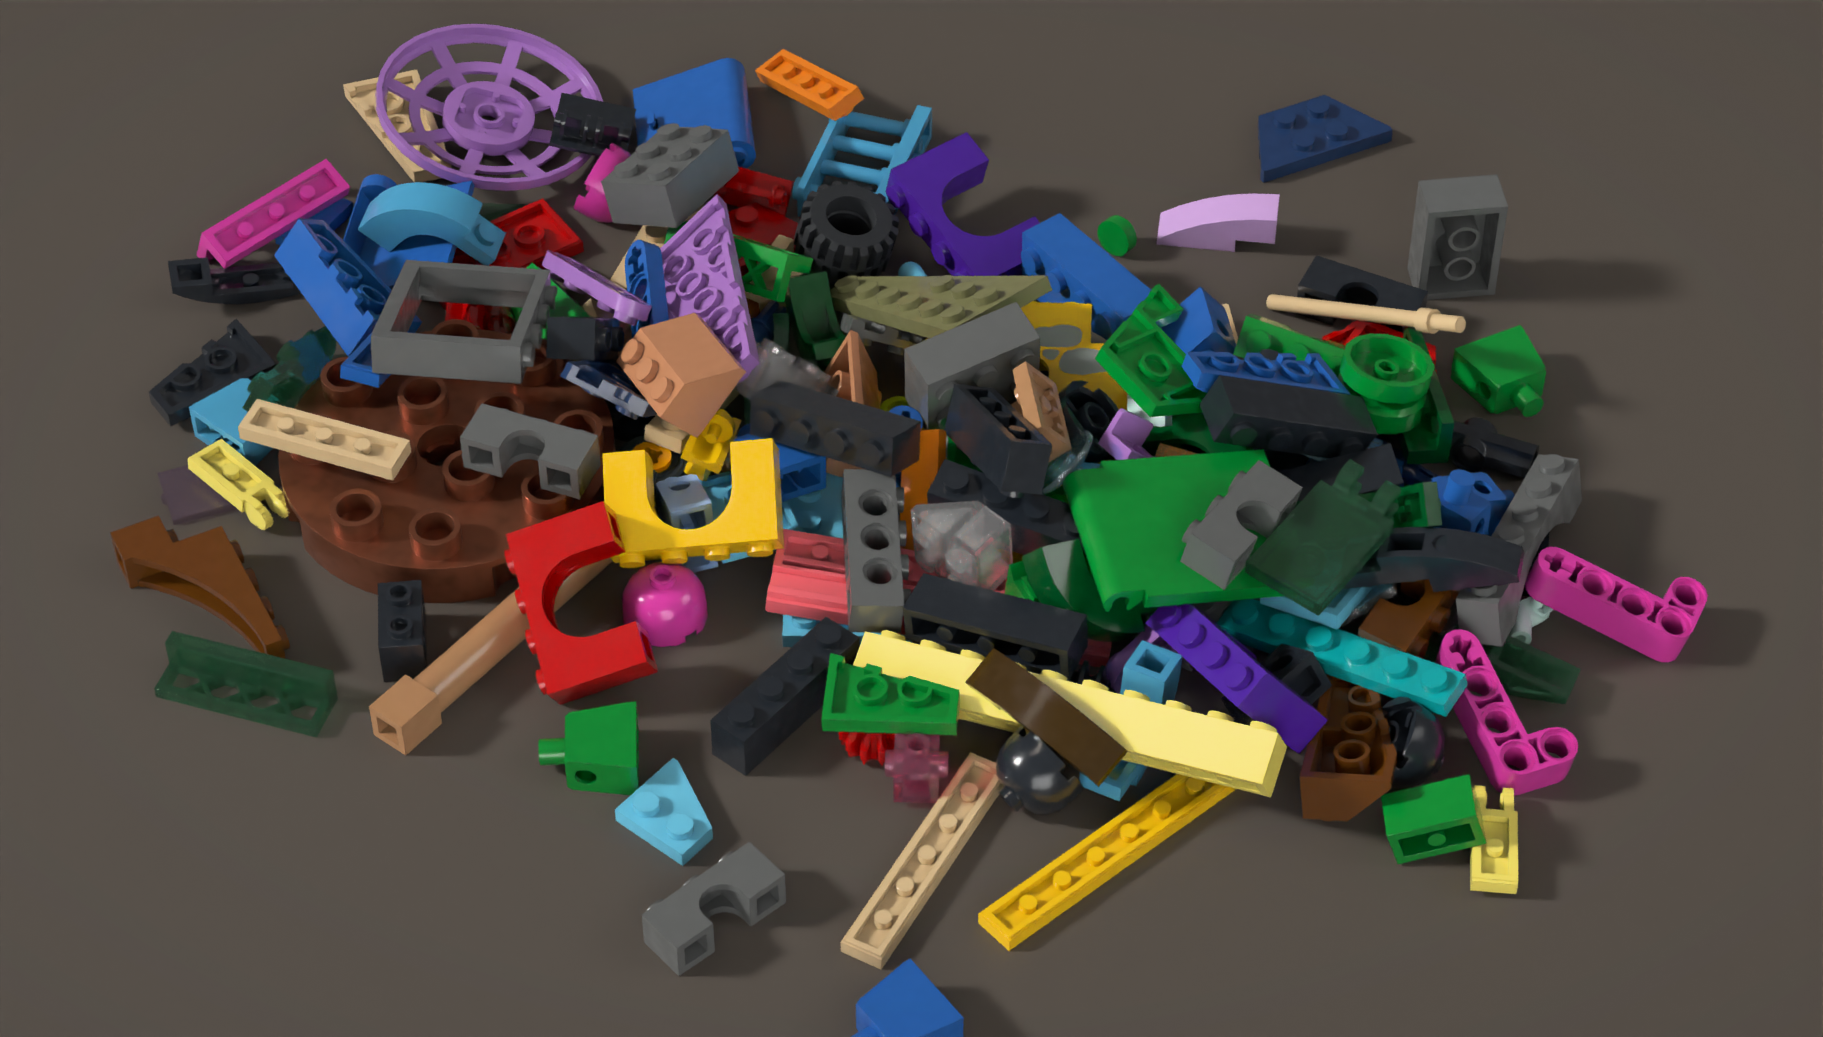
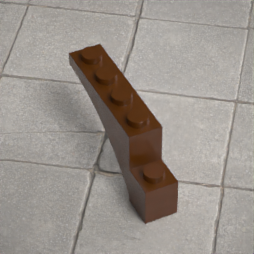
M158 515L110 532L117 563L130 589L138 586L150 588L179 597L205 609L238 632L259 654L271 674L287 668L284 650L290 649V643L282 624L274 625L272 620H275V616L269 599L266 595L259 597L257 593L260 591L259 584L251 567L244 569L242 565L245 563L244 556L236 539L229 541L222 526L179 541L174 529L166 530Z

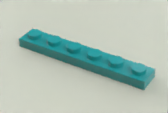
M1254 599L1233 600L1217 622L1244 645L1269 654L1282 643L1312 651L1325 674L1394 699L1397 697H1409L1422 704L1429 711L1445 717L1468 685L1465 673L1340 629L1337 630L1260 604V601Z

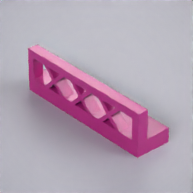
M324 159L202 232L197 256L198 258L208 257V261L215 258L226 269L292 229L299 218L308 219L347 196L350 186L327 159Z

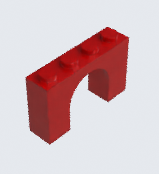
M604 501L506 534L510 549L504 551L505 559L510 572L513 575H517L520 589L515 590V598L523 615L527 614L530 629L525 630V636L530 651L533 655L537 654L541 669L536 670L535 673L537 683L543 695L547 694L558 704L562 705L658 672L648 632L637 621L592 636L574 637L562 633L555 619L554 605L556 595L567 577L584 566L626 552L616 513Z

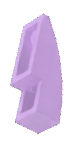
M1280 194L1224 195L1197 200L1161 212L1157 245L1235 252L1236 240L1275 244Z

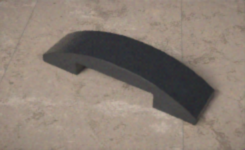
M208 257L168 261L172 293L196 301L217 304H251L283 299L301 293L279 262L227 267L226 269H210Z

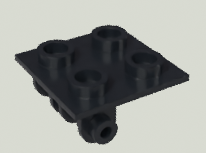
M561 93L549 146L600 157L606 148L609 149L611 143L627 151L636 109Z

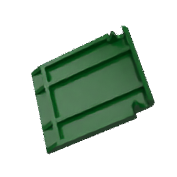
M1264 449L1101 461L1099 468L1076 470L1065 477L1063 488L1106 612H1109L1112 608V603L1121 597H1125L1126 608L1130 610L1141 601L1144 608L1280 597L1313 587L1314 580L1290 518L1270 540L1254 530L1246 529L1258 538L1248 564L1225 590L1180 562L1186 544L1182 542L1184 533L1195 519L1201 522L1205 518V513L1217 495L1225 497L1235 476L1241 470L1247 473L1258 460L1270 467Z

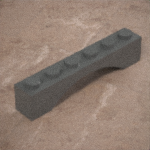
M1538 454L1492 534V537L1523 547L1525 554L1520 582L1501 586L1492 585L1460 590L1456 597L1459 629L1474 634L1481 644L1503 646L1516 622L1526 578L1540 544L1553 527L1560 523L1570 524L1580 506L1582 491L1579 459L1566 458L1557 454Z

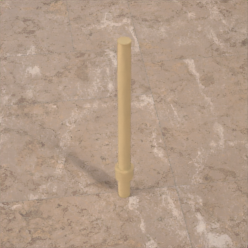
M1276 294L1269 295L1266 302L1270 310L1415 327L1418 332L1435 334L1439 330L1461 333L1466 326L1464 317L1441 314L1439 310L1430 308H1419L1417 311Z

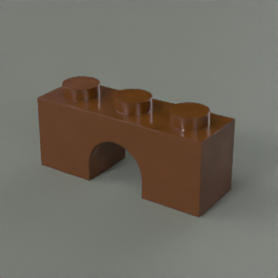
M1429 579L1401 582L1400 592L1417 601L1412 605H1396L1380 598L1359 627L1358 636L1423 659L1429 646L1428 639L1434 631L1440 633L1443 630L1451 613L1450 608L1460 590L1433 592Z

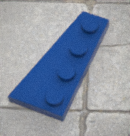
M1187 352L1181 366L1193 382V385L1208 393L1219 375L1350 395L1319 353H1307L1305 361L1296 360L1297 357L1292 353H1278L1276 360H1269L1261 353H1246L1244 360H1239L1229 352Z

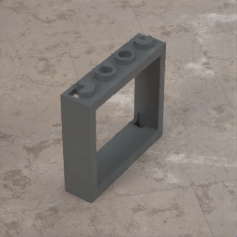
M406 260L371 334L372 373L521 384L527 367L534 366L535 348H541L543 329H547L550 310H555L557 286H551L550 270ZM421 301L523 308L510 340L408 333Z

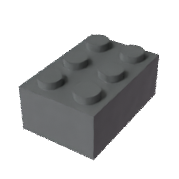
M671 123L661 126L657 133L646 143L639 145L630 157L624 162L617 164L614 170L601 183L613 223L677 228L737 174L739 168L728 130L712 129L707 125L695 128L680 127L678 124Z
M1498 174L1418 181L1407 270L1412 286L1428 291L1427 300L1495 295L1508 204Z
M1017 302L910 346L904 349L905 399L910 407L920 413L923 420L922 426L925 430H945L954 384L994 388L1006 401L1016 398L1014 395L1016 384L1012 369L1026 361L1039 371L1040 336Z

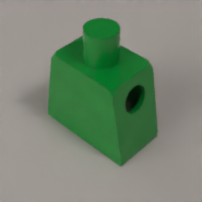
M1521 325L1454 348L1450 378L1490 413L1499 414L1517 407L1525 417H1532L1542 409L1544 401L1541 396L1543 394L1546 368Z
M636 701L569 712L565 716V738L539 739V765H565L567 787L571 790L632 795L639 788V726Z

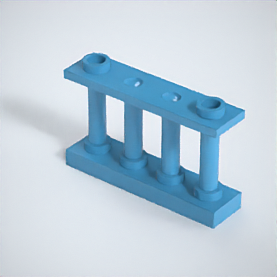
M917 105L911 119H905L904 122L853 111L836 121L829 118V123L803 176L797 177L794 182L792 197L794 200H797L798 217H800L807 196L811 191L817 192L818 186H821L826 175L877 185L878 189L875 194L881 193L886 197L885 203L890 204L885 192L890 171L892 168L925 153L932 138V108ZM849 127H855L899 136L901 141L890 146L846 137L845 135ZM837 151H843L890 161L888 168L883 167L882 170H876L833 160ZM895 208L894 215H896L898 208Z

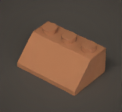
M696 313L640 328L635 336L624 345L621 355L616 360L661 419L698 438L746 373V370L702 317Z
M850 330L815 385V390L880 409L882 393L878 390L877 372L858 332ZM826 457V473L843 478L844 469H863Z

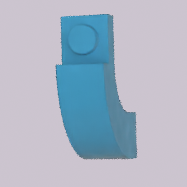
M426 182L400 184L380 193L369 203L358 228V231L389 252L408 237L415 235L436 236L454 244L479 263L487 266L495 261L506 234L479 214L483 205L482 202L457 189Z
M1142 640L1124 665L1120 694L1123 695L1125 690H1133L1145 694L1150 698L1151 702L1165 705L1167 700L1174 701L1180 677L1182 656ZM1121 760L1099 787L1082 773H1080L1079 781L1086 789L1120 801L1130 785L1137 786L1148 766Z

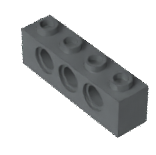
M844 469L841 508L848 630L850 632H881L882 630L901 633L903 607L911 595V589H903V580H908L909 557L908 554H901L900 546H906V521L898 520V513H903L904 488L896 487L895 475L890 477L867 469Z

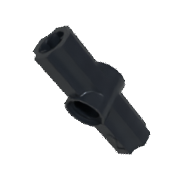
M1469 418L1464 423L1454 421L1449 456L1455 466L1468 472H1478L1485 466L1522 478L1526 477L1538 456L1539 445L1498 434L1495 426L1483 418Z

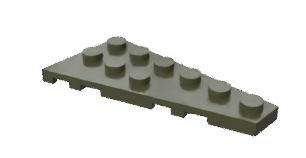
M853 275L838 280L835 283V287L830 290L833 307L836 311L926 338H932L1017 302L1019 307L1022 308L1052 291L1047 275Z

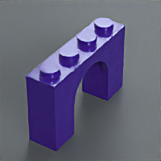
M967 132L892 168L885 191L887 198L894 208H898L909 221L913 233L925 241L931 249L936 262L944 265L951 276H1022V232L1040 223L1035 216L1000 234L977 236L956 227L943 210L942 205L947 200L983 183L989 159Z
M1194 604L1158 607L1146 622L1149 627L1236 707L1253 720L1275 727L1284 743L1296 753L1300 754L1328 721L1303 697L1255 660L1257 656L1235 636Z

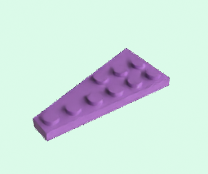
M716 194L660 248L669 320L691 313L701 316L746 370V373L738 382L740 383L750 375L751 371L760 361L727 204Z

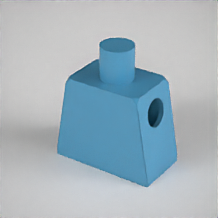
M241 378L189 407L194 435L208 446L223 439L256 466L273 448L240 439L239 424L256 399L286 406L293 401V393L287 384L280 380L264 390L248 378Z

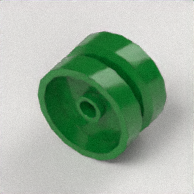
M1370 333L1357 336L1346 344L1338 379L1350 395L1363 397L1378 434H1399L1412 430L1420 423L1426 394L1428 393L1435 366L1430 355L1420 346L1401 337Z

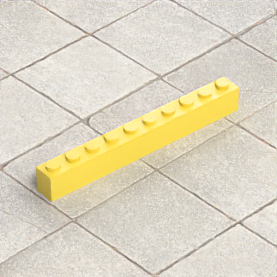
M882 630L880 635L865 631L853 665L864 668L868 663L882 667L883 674L900 679L913 676L958 689L960 692L958 719L1010 732H1015L1022 726L965 683L985 659L983 655L970 650H961L960 655L947 652L944 646L929 640H921L920 645L907 642L904 636L888 630ZM1017 663V664L1020 665L1022 668H1024L1025 670H1027V668H1026L1025 666H1023V665ZM1042 670L1041 674L1029 672L1123 746L1128 752L1121 760L1267 797L1272 796L1287 749L1286 744L1279 733H1277L1275 727L1259 721H1251L1250 726L1236 723L1233 717L1219 711L1211 710L1208 711L1207 715L1191 712L1192 708L1178 701L1167 700L1165 705L1151 702L1148 696L1133 690H1125L1123 695L1110 692L1107 686L1092 680H1083L1082 685L1069 682L1066 676L1051 670Z

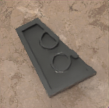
M845 313L840 329L846 333H849L850 330L858 332L863 344L871 347L872 341L888 344L886 351L903 356L904 349L926 340V337Z

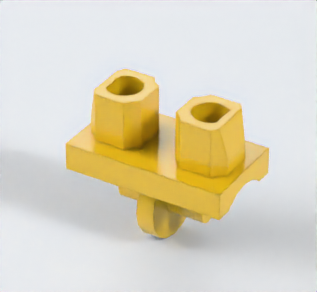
M718 409L698 438L692 435L689 436L680 457L688 461L684 472L688 475H697L701 481H707L711 471L719 474L729 452L730 442H733L741 420L735 417L732 418L724 409Z

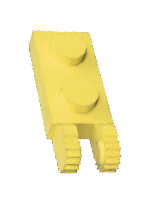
M223 439L214 442L188 458L189 470L242 513L245 511L250 522L255 526L257 525L261 530L268 529L274 522L269 510L261 503L264 499L275 514L277 513L281 518L289 516L288 513L290 512L287 511L283 491L275 486L274 481Z
M1475 785L1474 789L1480 802L1487 844L1470 847V891L1516 894L1518 888V811H1514V788L1503 787L1499 799L1501 810L1486 809L1487 792L1485 791V786Z

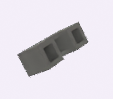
M483 403L460 436L464 467L502 478L513 463L524 459L537 460L541 489L576 499H581L601 465L598 435Z
M1260 460L1247 473L1241 470L1231 482L1227 495L1225 497L1217 495L1209 505L1205 518L1201 522L1195 519L1187 528L1182 538V542L1186 544L1180 562L1225 590L1248 564L1258 538L1246 529L1254 530L1270 540L1292 516L1303 487Z
M748 842L738 850L725 854L717 864L701 875H695L688 879L683 887L664 900L661 899L654 902L642 914L644 943L680 976L715 952L713 923L708 919L710 916L721 912H729L740 916L749 926H753L786 903L785 874L751 842Z

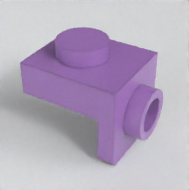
M1121 408L1117 411L1098 444L1112 455L1115 460L1151 458L1153 456L1142 445L1152 430L1153 424L1147 419Z

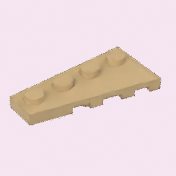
M417 69L397 73L394 78L413 90L421 82ZM379 77L343 84L345 97L413 182L440 179V177L419 167L403 155L383 130L376 111L375 93ZM388 91L386 99L387 115L398 133L414 132L409 120L410 102ZM420 108V117L425 131L438 129L433 112ZM443 142L436 143L439 147L446 151ZM411 145L424 156L452 168L451 164L438 158L424 145Z

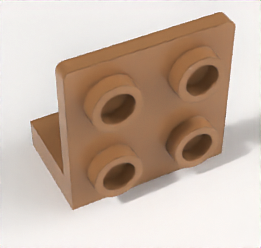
M1025 361L1012 369L1016 384L1014 395L1017 401L1011 405L1052 444L1049 462L1072 449L1055 382Z

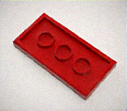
M544 198L490 221L506 234L495 261L489 266L526 268L533 262L544 270L546 268L542 266L547 250L570 258L584 252L583 241ZM458 247L456 248L452 263L482 265ZM439 302L446 310V302Z

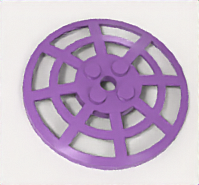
M487 24L451 25L433 29L413 37L388 57L380 71L375 93L376 111L380 124L390 141L403 155L419 167L440 178L454 183L472 181L475 188L500 191L524 190L549 185L581 168L592 155L581 153L564 166L545 173L539 167L551 160L561 148L549 146L543 153L531 160L519 149L524 147L528 141L550 143L552 131L533 128L535 114L550 108L555 119L561 93L575 95L580 92L585 98L603 101L598 86L589 72L574 57L560 47L541 37L518 29ZM481 43L504 46L506 50L501 64L481 61L456 64L447 46ZM429 51L433 52L441 67L426 76L416 86L415 90L394 79L407 63ZM521 51L551 64L565 74L570 81L552 91L538 78L516 68ZM488 74L497 77L495 82L476 81L467 83L463 75ZM445 80H448L454 89L447 96L445 103L426 96L435 86ZM511 81L519 82L530 88L540 97L528 101L520 92L510 87ZM388 91L410 102L409 120L414 132L398 133L387 115L386 99ZM420 108L442 116L444 128L425 131L420 117ZM491 116L496 120L489 121L483 119L482 117ZM454 141L460 147L468 150L465 159L462 160L449 154L436 143ZM411 145H424L438 158L460 168L459 171L424 156ZM483 155H505L514 165L485 166L480 165ZM475 173L489 175H509L524 173L528 177L492 178L475 175Z

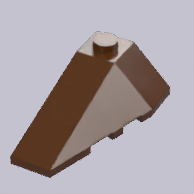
M1326 674L1332 686L1320 696L1317 711L1328 721L1308 743L1300 773L1303 819L1349 821L1391 789L1397 763V752L1390 738L1389 725L1382 711L1379 693Z

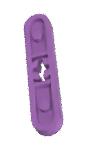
M547 250L542 266L550 270V277L563 283L562 286L580 294H585L586 292L598 300L596 307L614 314L613 317L622 322L636 326L638 320L647 321L652 308L651 304L586 265L565 255Z

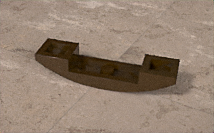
M994 648L965 682L996 708L1003 710L1060 754L1067 763L1098 787L1128 752L1059 694Z

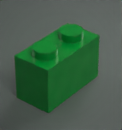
M1469 774L1413 788H1406L1381 796L1386 835L1397 864L1487 844L1480 802Z

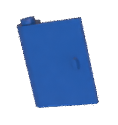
M732 58L719 59L633 89L638 146L646 143L657 133L661 126L675 123L680 127L694 128L707 125L712 129H726L729 131L738 167L747 169L754 163L756 151L746 72L744 66L738 60Z
M374 174L364 178L361 183L343 241L391 290L406 260L452 263L457 246L442 238L431 235L411 236L404 239L389 252L358 231L369 203L383 191L397 185L387 176ZM472 181L446 185L470 196L473 195L475 188Z

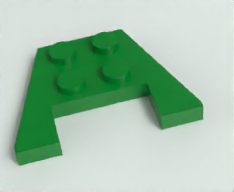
M1160 284L1155 285L1151 289L1146 299L1138 304L1132 315L1104 343L1095 360L1149 417L1203 413L1200 403L1207 393L1193 385V382L1181 367L1186 354L1161 329V327L1177 321L1183 308Z

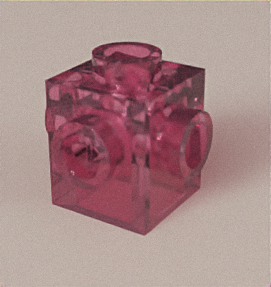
M895 733L894 750H886L885 777H893L894 802H937L939 799V778H948L949 751H940V735Z

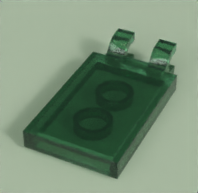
M1350 459L1343 466L1332 486L1322 480L1317 483L1246 561L1245 573L1319 616L1392 534L1394 522L1390 518L1398 511V504L1394 503V501L1400 495L1401 488L1386 480L1375 494L1372 502L1367 501L1357 495L1362 487V484L1357 480L1364 473L1365 467Z

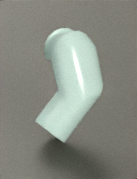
M1532 597L1521 600L1516 622L1510 631L1511 643L1518 647L1530 644L1532 641V627L1549 618L1550 612L1554 609L1536 601Z

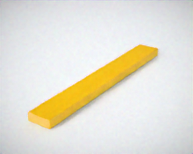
M1180 774L1174 775L978 913V923L1010 951L1236 789Z

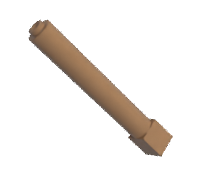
M608 558L584 566L567 577L556 595L554 613L612 563V559ZM515 591L414 679L405 674L369 705L373 735L406 756L442 724L440 713L526 638L525 630L530 629L527 614L523 615L518 607Z

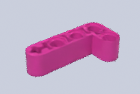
M1547 547L1539 553L1525 582L1526 591L1536 601L1659 662H1671L1678 657L1692 634L1708 597L1705 587L1696 579L1679 577L1671 583L1662 599L1558 547Z
M1462 629L1452 630L1447 633L1442 640L1435 663L1466 674L1468 685L1453 706V709L1495 790L1502 793L1503 787L1514 788L1515 796L1564 780L1578 752L1576 737L1570 731L1561 727H1551L1527 734L1478 638L1471 632ZM1470 691L1477 692L1482 696L1473 695ZM1488 728L1497 729L1501 733L1492 732ZM1547 752L1555 753L1560 758L1552 757ZM1507 765L1516 766L1520 769V771L1513 770L1509 768Z

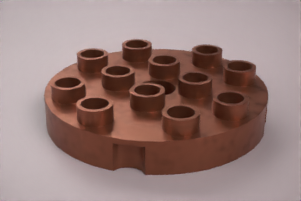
M460 319L447 320L436 325L432 331L419 332L421 334L510 340L512 334L496 331L478 330L472 323ZM542 338L541 348H535L534 366L527 367L521 384L391 374L379 388L340 378L341 364L348 357L336 358L323 367L320 375L321 378L306 391L294 409L410 440L411 453L394 480H389L279 450V473L287 511L290 512L288 513L289 521L300 523L305 550L319 565L337 578L366 592L378 595V583L421 580L425 603H456L496 596L498 588L504 582L517 578L516 574L513 575L510 572L506 563L504 551L510 549L506 534L604 501L602 453L616 452L613 422L605 399L597 398L584 391L580 386L561 377V373L570 360L546 358L547 340ZM483 403L497 408H504L512 412L544 419L552 423L598 435L601 465L581 499L541 489L537 460L524 459L513 463L502 478L464 467L460 436L480 405ZM445 460L442 466L433 465Z

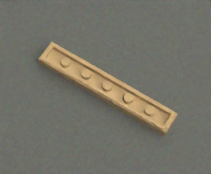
M969 753L840 942L842 953L882 970L998 797V792L1003 788V785L996 776V762L974 753Z

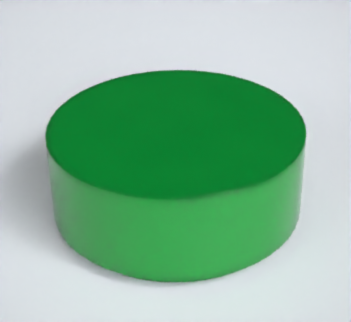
M1113 215L1103 221L1098 227L1097 235L1099 242L1108 253L1114 256H1123L1135 247L1137 242L1135 229L1124 217Z

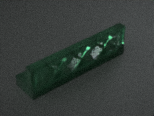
M172 631L165 642L169 664L154 688L155 695L158 698L316 738L338 700L333 670ZM179 674L194 677L198 681V683L185 688L172 686ZM223 686H230L236 688L238 693L226 698H219L213 696L211 691ZM263 696H270L276 698L278 703L262 709L254 707L251 701ZM303 706L317 708L311 721L294 717L291 711Z

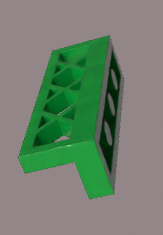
M685 220L677 228L668 227L664 244L688 221ZM733 234L738 260L743 257L749 270L742 277L746 292L774 301L784 302L791 272L810 273L813 258ZM771 266L778 268L773 290L767 289L761 275Z

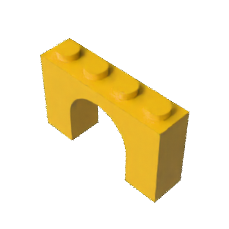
M773 438L730 442L732 477L730 500L722 514L713 522L697 529L687 530L674 528L659 519L654 502L653 460L645 450L602 453L604 502L616 513L626 550L625 553L611 557L612 561L619 563L620 567L638 568L645 566V561L662 559L664 564H683L688 561V557L704 556V559L710 561H721L729 559L730 553L747 552V555L750 557H765L772 555L774 549H784L779 448Z

